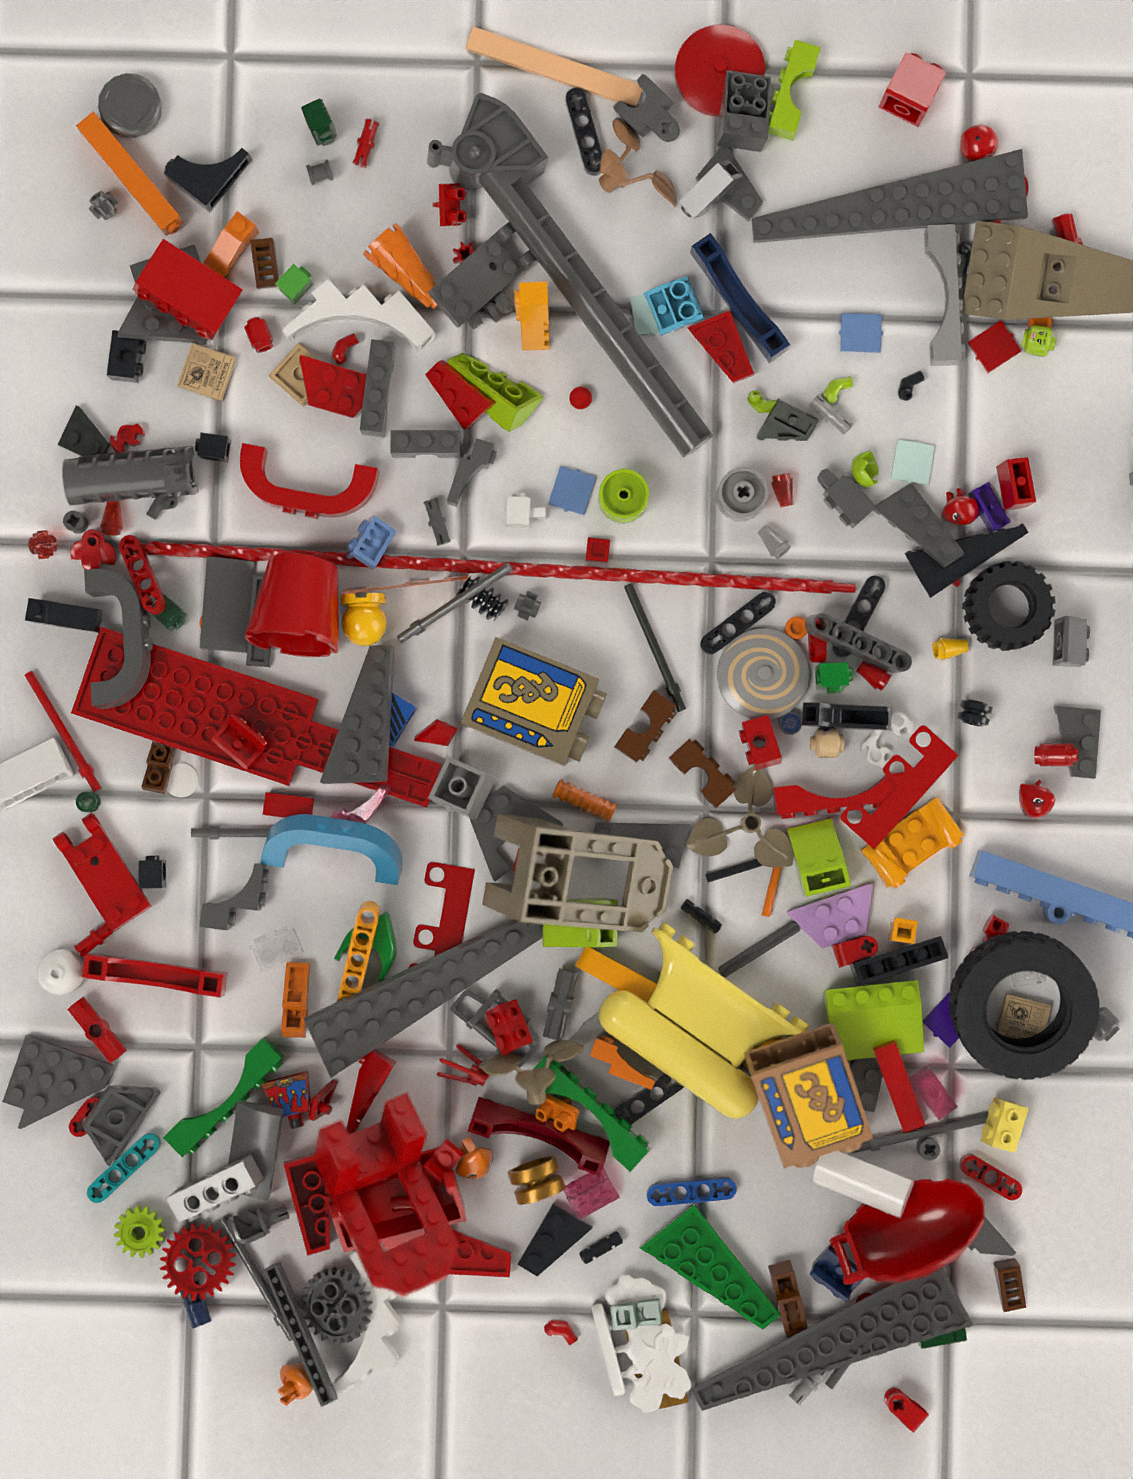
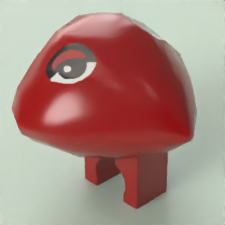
M956 489V497L950 491L946 492L947 504L941 513V517L945 521L956 525H968L978 518L980 509L977 501L965 496L963 489Z
M1040 779L1033 785L1021 784L1019 787L1020 808L1023 814L1030 819H1038L1047 815L1054 807L1056 801L1054 794L1048 788L1040 787L1042 783Z

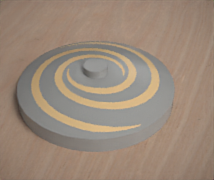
M759 628L740 634L724 649L717 666V682L722 697L734 711L750 719L769 715L771 720L790 712L803 698L809 681L807 659L800 646L788 635L773 629Z

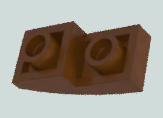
M152 741L146 761L148 766L141 785L143 790L165 794L172 769L175 748Z

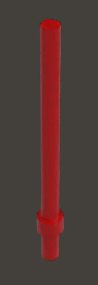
M33 671L24 675L78 765V772L81 777L86 779L94 793L98 792L102 788L93 774L95 771L91 764H87Z

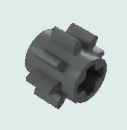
M99 191L89 200L92 204L89 210L97 219L102 217L104 220H108L117 212L115 205L118 204V201L110 192L105 194L103 191Z
M527 591L526 595L520 593L514 606V610L519 611L518 617L527 621L529 616L536 617L541 602L536 600L537 594Z

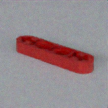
M126 535L120 540L119 549L142 606L153 615L160 614L166 607V600L147 554L142 548L139 539L133 535ZM126 542L134 543L132 549L136 554H133L127 548L124 549ZM143 560L142 568L134 570L135 562ZM145 579H151L150 587L142 589V582ZM149 595H152V597L157 600L155 602V607L151 606L153 604V601L151 597H149Z

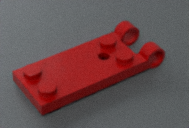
M91 812L82 818L83 824L92 834L91 837L76 847L73 846L71 840L64 832L53 837V841L66 858L110 931L115 932L151 908L152 905L142 889L139 888V884L103 829L100 821ZM94 857H98L99 863L95 866L92 865L91 860Z

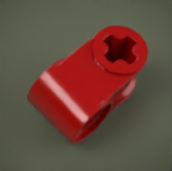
M866 935L832 945L837 964L841 968L874 955L878 950V943L876 939ZM864 940L873 943V946L870 947V952L861 949V946L864 945Z
M890 1388L884 1394V1401L890 1412L913 1433L929 1416L922 1406L908 1397L899 1388ZM893 1400H900V1402L897 1404L896 1402H893Z

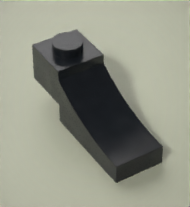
M28 598L25 621L99 633L103 610Z

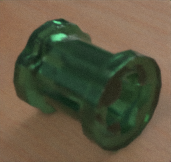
M82 792L76 797L75 801L77 808L82 812H95L101 805L99 795L94 792ZM87 798H91L93 800V802L90 803L89 806L84 805V802L87 801Z

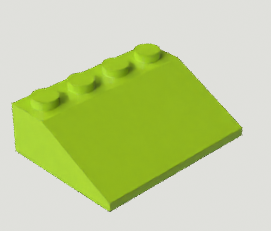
M918 980L830 989L823 992L827 1024L833 1022L847 1060L876 1057L873 1050L874 1047L894 1040L900 1055L924 1052L922 1006Z

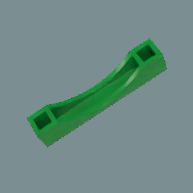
M266 1036L263 1037L245 1055L244 1069L240 1081L229 1098L222 1105L208 1113L181 1119L163 1139L181 1157H184L187 1153L191 1156L200 1147L198 1142L203 1137L208 1139L217 1130L214 1126L220 1120L224 1123L233 1114L231 1109L237 1104L238 1100L246 1101L250 1097L247 1093L253 1087L257 1090L266 1081L264 1076L269 1071L274 1073L283 1064L280 1060L284 1055Z
M548 1055L544 1056L534 1069L545 1068ZM553 1059L550 1062L549 1069L555 1072V1079L545 1089V1093L569 1097L589 1109L605 1129L611 1144L613 1157L631 1172L650 1151L649 1141L641 1134L636 1135L631 1130L632 1126L624 1118L618 1119L613 1114L615 1111L606 1102L602 1104L596 1099L597 1094L590 1087L584 1088L579 1083L580 1078L572 1071L567 1072L561 1067L563 1065L562 1062Z

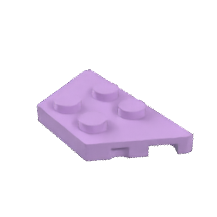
M868 883L786 911L787 915L822 949L864 935L867 931L872 884Z

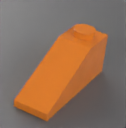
M237 211L222 230L203 264L225 277L251 244L250 240H254L258 235L259 231L256 225Z

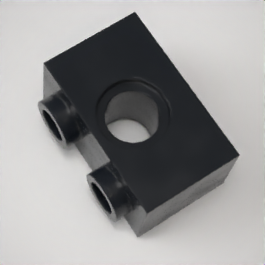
M112 330L106 375L111 380L138 383L139 377H142L144 370L141 359L142 354L146 353V341L144 339L120 338L117 336L118 331ZM132 352V359L124 362V354Z

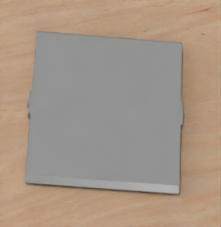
M598 1012L593 1018L584 1022L579 1030L568 1039L584 1045V1049L572 1059L562 1061L563 1065L561 1067L567 1072L572 1071L580 1078L579 1083L584 1088L590 1087L597 1094L596 1099L602 1104L606 1102L614 1109L633 1090L641 1086L609 1074L611 1064L590 1056L597 1037L602 1038V1035H606L615 1039L619 1053L640 1072L650 1076L657 1067L607 1033L600 1024Z

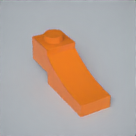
M286 962L281 1024L283 1037L306 1038L307 1025L303 1018L308 1016L310 963Z
M602 1035V1038H596L590 1056L611 1064L609 1074L652 1090L655 1079L640 1072L627 1062L617 1050L618 1045L615 1044V1039L606 1035Z

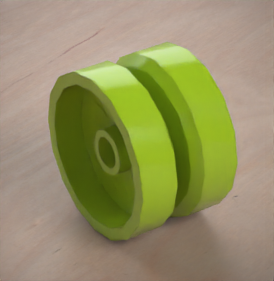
M619 469L608 474L600 484L598 496L599 506L604 515L613 522L623 524L633 522L642 516L647 508L649 499L648 485L642 475L629 469ZM622 493L623 495L624 493H627L628 497L626 499L620 498L619 494Z

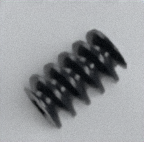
M469 576L457 592V596L478 583L480 577L472 580L471 576ZM491 588L488 591L482 590L465 603L467 604L473 600L471 605L473 609L480 606L478 613L482 615L487 612L486 619L490 620L495 617V621L503 612L509 600L506 599L500 602L502 594L499 593L493 596L494 588Z

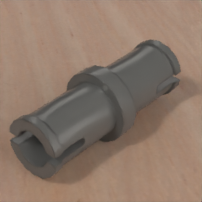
M433 498L423 503L430 520L428 522L429 527H432L437 546L451 542L444 523L446 519L442 517L438 499Z

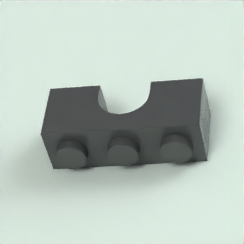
M390 430V453L392 458H415L416 455H435L438 458H461L460 430Z

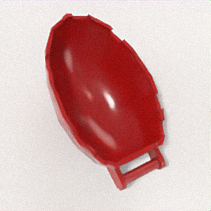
M920 1179L913 1181L914 1185L901 1218L863 1203L856 1209L857 1212L849 1221H846L843 1227L845 1233L834 1236L829 1240L839 1260L844 1275V1284H852L866 1278L877 1282L901 1283L926 1277L957 1260L980 1233L985 1220L984 1199L970 1185L955 1180L932 1181V1179ZM847 1242L850 1245L858 1271L852 1272L843 1244Z

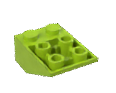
M832 818L787 829L803 896L808 897L851 886L846 862Z
M608 898L566 899V901L618 905V900ZM543 924V947L617 946V930Z

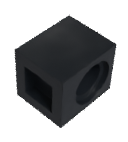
M201 432L200 438H197L195 442V452H198L197 455L201 459L228 463L231 439L228 436Z
M159 855L145 856V860L139 861V888H166V860H160Z

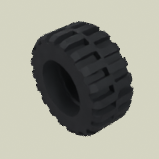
M1004 561L988 567L980 572L977 577L973 578L970 582V587L965 591L964 596L966 599L962 603V609L966 613L963 616L964 621L970 625L968 630L971 634H976L978 637L976 640L981 644H988L989 648L1009 651L1033 644L1044 635L1045 630H1048L1052 624L1051 618L1055 616L1056 610L1053 609V604L1056 603L1055 596L1051 597L1050 591L1053 588L1051 584L1047 585L1044 579L1046 577L1042 572L1040 574L1036 573L1035 567L1031 565L1024 566V562L1016 561L1011 563L1010 561ZM1011 585L1018 588L1028 601V616L1017 627L1007 628L1001 626L991 616L989 597L1000 586Z

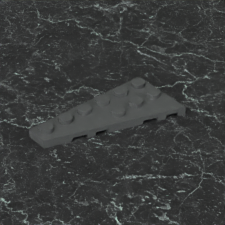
M391 644L369 646L320 783L337 784L387 781L394 646Z

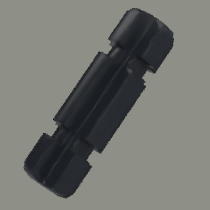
M689 899L683 902L681 910L687 914L690 913L692 918L703 926H707L714 934L718 933L722 927L719 921L713 920L711 915L700 907L694 906L695 904Z
M615 1231L609 1235V1238L604 1237L592 1244L589 1250L586 1248L580 1251V1258L585 1264L593 1261L594 1257L598 1258L612 1250L613 1246L621 1245L623 1239L619 1232Z

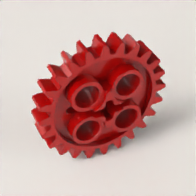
M203 1223L200 1224L199 1229H196L195 1225L191 1224V1231H187L183 1226L182 1235L174 1232L175 1241L167 1239L171 1246L170 1248H162L167 1253V1257L160 1258L161 1261L166 1262V1265L160 1267V1270L167 1271V1274L162 1277L163 1280H171L167 1287L176 1286L174 1294L177 1295L183 1291V1299H186L191 1294L193 1301L200 1294L202 1300H205L206 1293L214 1297V1289L220 1292L223 1291L221 1283L229 1285L226 1276H234L229 1267L236 1266V1263L230 1261L231 1258L236 1256V1253H229L233 1244H225L229 1238L228 1236L220 1238L222 1230L219 1229L213 1233V1225H210L205 1230ZM194 1239H199L202 1242V1247L197 1252H193L189 1248L190 1242ZM185 1249L196 1258L203 1256L202 1262L212 1268L215 1274H210L201 1266L194 1268L195 1263L182 1254L181 1250ZM213 1252L221 1255V1261L217 1265H211L208 1261L209 1255ZM179 1259L187 1260L188 1267L185 1271L179 1272L176 1270L175 1264ZM199 1272H204L207 1275V1280L203 1285H197L194 1281L195 1275Z

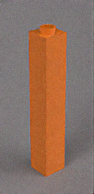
M93 111L76 125L80 133L164 235L176 233L181 228V224L184 223L179 214Z

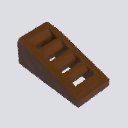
M274 239L250 240L256 288L276 287L275 283L279 280ZM263 248H269V249H270V250H265V251H258V249H263ZM271 257V260L259 261V258ZM272 266L271 270L260 271V267ZM273 275L274 278L269 280H261V276Z
M1012 1258L994 1262V1272L1003 1312L1026 1308L1021 1268L1017 1260ZM1007 1279H1015L1013 1281L1004 1282V1280ZM1012 1288H1016V1289H1017V1290H1013V1291H1008V1292H1006L1007 1289H1012ZM1017 1296H1018V1298H1019V1299H1017V1300H1012V1301H1008V1302H1007V1299H1008V1298L1017 1297Z

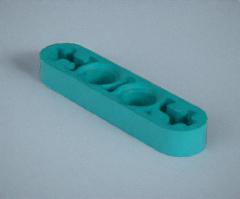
M154 1133L143 1135L88 1187L87 1197L93 1203L104 1201L154 1155L161 1145L158 1135ZM145 1139L148 1141L153 1139L154 1149L150 1147L142 1154L139 1150L146 1145ZM128 1154L137 1155L139 1161L136 1166H130L127 1163L126 1158ZM116 1169L120 1171L122 1177L119 1182H113L110 1179L109 1174L111 1170ZM105 1182L109 1185L101 1192L103 1197L101 1195L94 1196V1186L99 1188Z

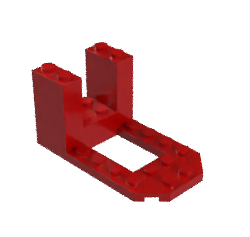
M408 1093L385 1101L381 1121L353 1134H348L342 1119L319 1128L314 1161L371 1285L379 1289L384 1288L392 1291L395 1295L403 1298L446 1279L459 1246L454 1232L419 1162L427 1132ZM397 1173L425 1234L384 1251L356 1190Z

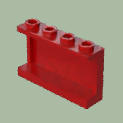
M162 239L132 289L140 299L151 301L159 311L166 314L170 313L176 317L180 324L184 326L189 325L196 330L199 336L211 340L215 337L243 291L242 288L165 239Z

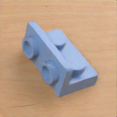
M375 515L368 521L366 519L362 521L357 529L360 532L357 538L354 537L346 548L349 550L346 558L351 559L355 557L371 569L377 566L397 532Z

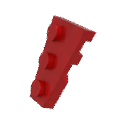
M730 310L687 327L733 384L754 376Z

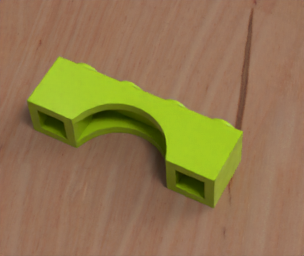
M798 40L794 41L793 47L788 46L784 59L788 61L787 68L781 69L778 82H781L782 85L780 90L775 89L772 99V103L776 104L774 112L769 111L768 134L794 140L802 112L792 102L790 88L798 80L813 76L821 47Z

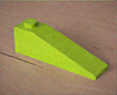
M460 353L450 358L447 362L461 373L464 380L472 386L476 385L481 389L480 392L487 398L491 397L496 401L486 413L501 428L508 432L522 426L543 401L544 396L522 381H519L517 384L507 379L508 374L493 372L488 369L487 364L465 353Z

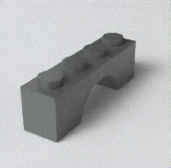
M371 339L359 429L362 435L385 437L388 392L396 353L395 343L391 341Z

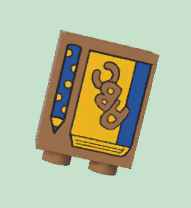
M833 1022L744 1052L753 1083L784 1168L793 1165L798 1168L808 1167L816 1163L820 1156L835 1151L842 1153L853 1152L859 1149L863 1142L873 1139L843 1046Z

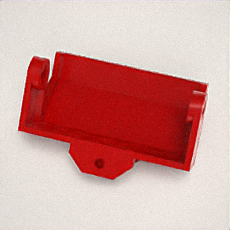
M439 1147L422 1151L419 1159L422 1167ZM454 1171L444 1172V1179L438 1186L429 1180L434 1193H438V1201L449 1224L467 1221L465 1204ZM397 1173L356 1190L380 1243H383L386 1249H391L425 1234L416 1212H413V1210L392 1212L391 1196H408ZM329 1202L331 1217L344 1253L355 1250L334 1202Z

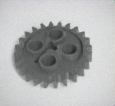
M336 1266L314 1274V1278L307 1281L309 1286L303 1289L307 1295L301 1298L302 1301L306 1302V1305L301 1307V1310L308 1313L304 1316V1319H310L311 1321L308 1328L313 1326L316 1328L314 1335L322 1333V1341L329 1337V1344L337 1341V1344L341 1345L344 1342L349 1343L353 1339L355 1340L360 1337V1333L367 1330L365 1325L371 1322L366 1316L373 1314V1311L368 1309V1306L373 1304V1301L366 1298L371 1293L364 1292L363 1290L367 1284L363 1283L360 1285L358 1283L360 1276L352 1278L353 1271L350 1270L345 1273L344 1267L337 1270ZM333 1285L336 1287L337 1293L334 1291Z

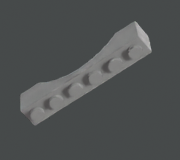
M955 224L928 225L924 231L925 254L939 272L945 292V311L942 323L935 337L929 343L930 366L958 365L962 358L965 357V346L961 344V335L964 334L963 321L960 322L963 301L959 299L962 279L961 276H958L957 268H960L961 257L960 254H957L956 245H959L960 235L959 231H956Z

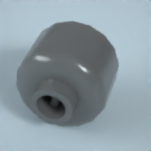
M1101 1007L1098 1010L1100 1013L1099 1021L1093 1037L1098 1041L1104 1039L1108 1041L1120 1030L1118 1027L1119 1019L1108 1008Z

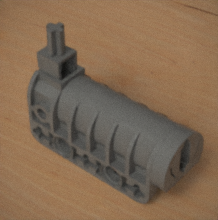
M193 446L86 455L78 458L64 459L62 478L67 502L71 506L93 502L104 503L115 500L157 498L159 496L195 495L199 492L194 476Z

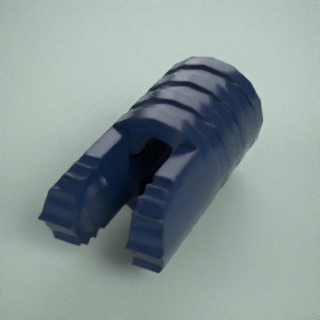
M183 1291L180 1292L192 1328L212 1321L206 1302L202 1300L200 1294L197 1295V1301L190 1303L189 1297L183 1299Z

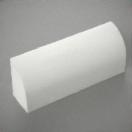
M54 737L0 764V812L74 776L63 749Z
M840 1151L820 1156L813 1176V1183L898 1218H901L914 1185L912 1180Z

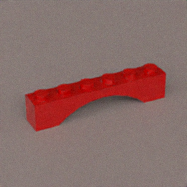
M904 772L892 773V775L901 776ZM884 775L878 783L868 790L845 798L819 796L806 791L798 785L774 787L772 789L775 815H781V819L795 818V813L804 812V816L818 815V810L827 809V814L841 812V807H848L852 802H857L862 807L866 804H872L873 808H878L897 785Z
M95 953L85 955L82 978L156 986L219 998L225 996L228 976L227 972Z

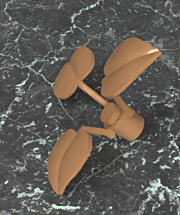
M615 118L612 122L613 130L618 139L626 145V150L620 158L610 149H606L603 152L600 173L604 175L599 178L601 187L607 193H611L618 186L624 188L626 185L649 178L652 180L655 189L672 203L675 208L677 206V196L670 179L662 172L656 170L654 174L649 173L629 180V174L621 162L631 151V148L636 152L640 149V141L635 131L627 123Z

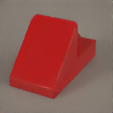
M446 1139L422 1167L427 1178L438 1186L444 1179V1172L451 1171L463 1157L464 1153L450 1140Z

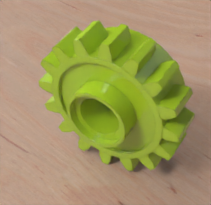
M137 1205L134 1211L128 1208L126 1215L121 1214L118 1217L121 1222H117L114 1225L119 1231L115 1232L113 1236L120 1238L116 1245L124 1246L122 1253L128 1250L131 1251L130 1257L132 1258L136 1253H139L140 1258H143L146 1252L152 1255L154 1253L153 1248L158 1250L161 1247L158 1241H163L166 1237L162 1234L166 1230V1226L161 1225L164 1218L157 1217V1210L149 1211V1206L141 1209L140 1205ZM136 1226L144 1229L145 1236L137 1235L135 1231Z

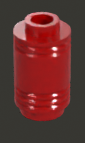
M1073 743L1040 744L1035 746L1034 760L1035 764H1039L1040 767L1074 766V762L1079 760L1078 748H1074Z

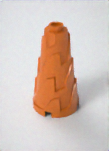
M395 223L392 226L395 231L393 232L390 228H387L368 246L372 252L369 253L365 250L363 255L427 309L431 307L434 310L438 304L428 293L436 285L434 278L421 262L418 253L409 243L410 241L403 233L402 228Z

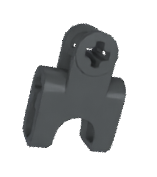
M641 74L637 82L639 87L645 92L643 104L639 107L631 108L623 101H618L613 108L641 137L644 138L652 130L664 142H672L677 139L680 132L677 121L667 112L674 102L650 78ZM672 124L673 132L671 134L668 132L663 134V126H670Z

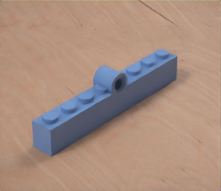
M982 850L977 851L969 875L975 878L974 883L985 887L988 886V883L997 886V891L1008 895L1010 891L1019 894V899L1031 902L1032 898L1041 901L1040 906L1043 907V917L1049 923L1061 925L1066 923L1070 916L1075 918V915L1078 914L1084 916L1083 921L1094 925H1097V922L1106 924L1105 929L1117 933L1121 929L1128 932V937L1133 938V903ZM1058 907L1060 914L1055 918L1053 911Z

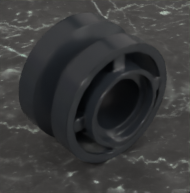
M961 700L960 707L964 710L958 712L957 719L974 726H989L990 720L986 715L992 713L993 707L981 701Z

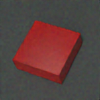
M588 537L585 561L608 563L610 539Z

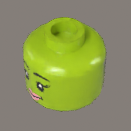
M1032 325L1029 329H1025L1021 347H1024L1027 354L1045 357L1049 350L1054 351L1057 337H1052L1053 330L1049 327Z

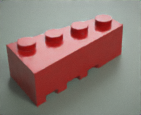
M315 1152L283 1161L307 1256L330 1249L329 1191L314 1161Z

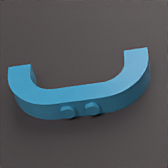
M308 814L289 816L273 825L267 835L261 855V864L284 868L290 847L298 844H310L355 851L366 855L376 867L375 882L398 885L402 871L401 851L396 842L384 831L361 822Z

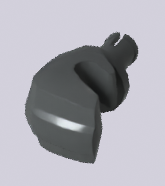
M285 1204L269 1212L263 1211L260 1207L256 1209L257 1213L250 1210L247 1211V1216L253 1221L252 1224L243 1222L238 1215L229 1217L227 1224L233 1239L241 1245H246L265 1237L270 1233L271 1225L290 1219L288 1211H286Z

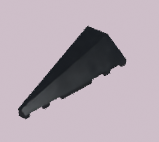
M1022 523L1017 527L1002 528L993 533H981L956 539L955 541L964 551V555L946 567H943L923 550L907 551L905 555L931 598L1029 532Z

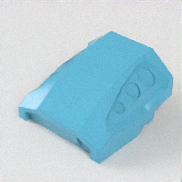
M687 276L644 292L661 336L705 319L695 291Z

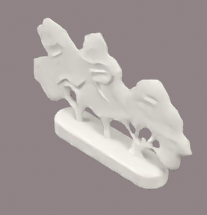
M622 1274L619 1277L618 1283L608 1287L605 1292V1299L612 1306L618 1305L619 1302L624 1304L660 1299L661 1311L664 1308L666 1291L657 1285H652L649 1280L643 1277L633 1279L630 1275ZM602 1303L591 1305L614 1396L625 1393L623 1378L628 1377L634 1381L630 1403L635 1407L641 1408L644 1414L659 1409L664 1393L669 1397L682 1399L686 1392L690 1390L691 1381L686 1369L676 1364L674 1359L685 1352L689 1336L683 1333H676L674 1328L666 1323L660 1326H638L636 1329H626L629 1335V1341L626 1345L614 1347L611 1330L613 1329L612 1320L607 1319ZM625 1352L632 1360L633 1365L627 1371L621 1372L617 1353ZM641 1373L643 1376L642 1378H636L634 1374Z

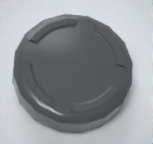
M124 73L113 77L104 85L99 94L98 110L102 121L111 132L121 137L137 138L146 135L156 127L161 117L162 102L157 89L148 79L138 74Z

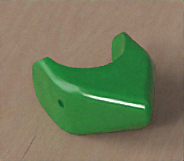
M388 912L379 915L372 948L379 954L382 963L378 982L386 979L397 956V943ZM354 928L343 939L334 960L339 962L350 947ZM358 933L361 939L366 940L369 938L366 933Z

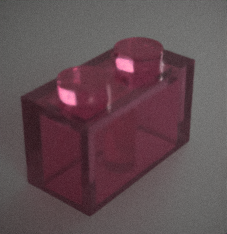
M925 1066L909 1077L913 1088L938 1120H941L958 1107L931 1068Z

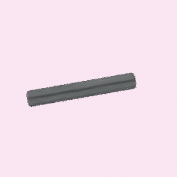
M795 921L784 925L719 966L720 974L724 978L728 977L800 931L799 926Z

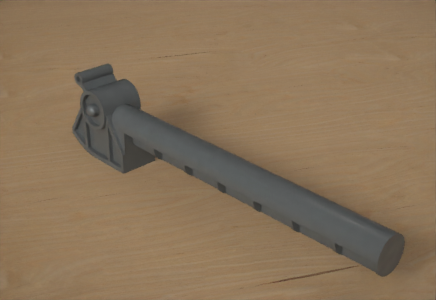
M477 94L463 130L455 139L452 147L442 145L439 140H432L429 143L428 166L431 168H436L439 165L448 166L454 183H460V187L466 190H476L482 187L485 189L683 458H685L713 437V434L527 185L545 172L548 156L509 106L489 95Z

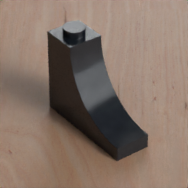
M243 148L229 159L215 164H197L177 155L174 159H170L167 162L163 173L171 183L208 212H211L252 159L250 154Z

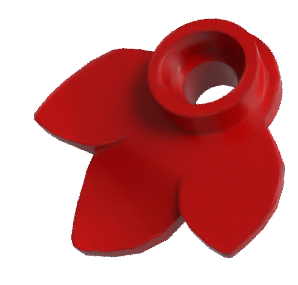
M96 529L87 530L82 535L81 540L75 542L70 550L71 559H81L84 570L99 569L102 562L108 565H115L116 563L114 547L105 542L104 535ZM90 537H94L96 539V545L90 544Z

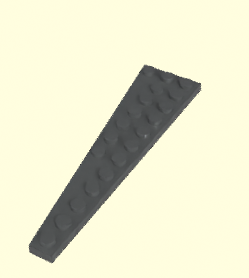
M1022 149L752 218L753 243L926 228L928 225L975 224L976 221L993 222L998 219L1000 221L1027 219L1028 210Z
M513 919L304 1017L303 1019L330 1078L542 939L543 924L520 922Z
M941 1268L923 1278L893 1283L691 1388L703 1411L806 1377L862 1361L869 1357L884 1354L888 1351L903 1348L910 1344L972 1326L973 1323L946 1272Z

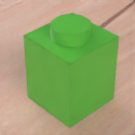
M293 264L275 285L292 303L296 304L313 285L310 279L312 275L303 266L298 268Z

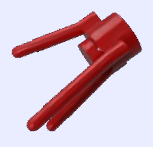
M459 1044L456 1045V1048L476 1063L477 1066L472 1064L471 1068L468 1069L444 1058L439 1059L441 1063L467 1073L469 1078L442 1072L437 1073L438 1077L469 1083L473 1086H477V1084L484 1086L489 1074L485 1073L481 1068L479 1069L483 1061L476 1058Z

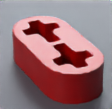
M817 619L815 625L820 630L822 625L820 620ZM808 633L810 661L812 663H824L827 658V642Z
M93 1096L87 1099L71 1119L69 1131L73 1136L82 1137L87 1134L83 1129L77 1131V1124L75 1122L79 1123L88 1116L87 1113L91 1109L89 1103L97 1102L100 1097Z

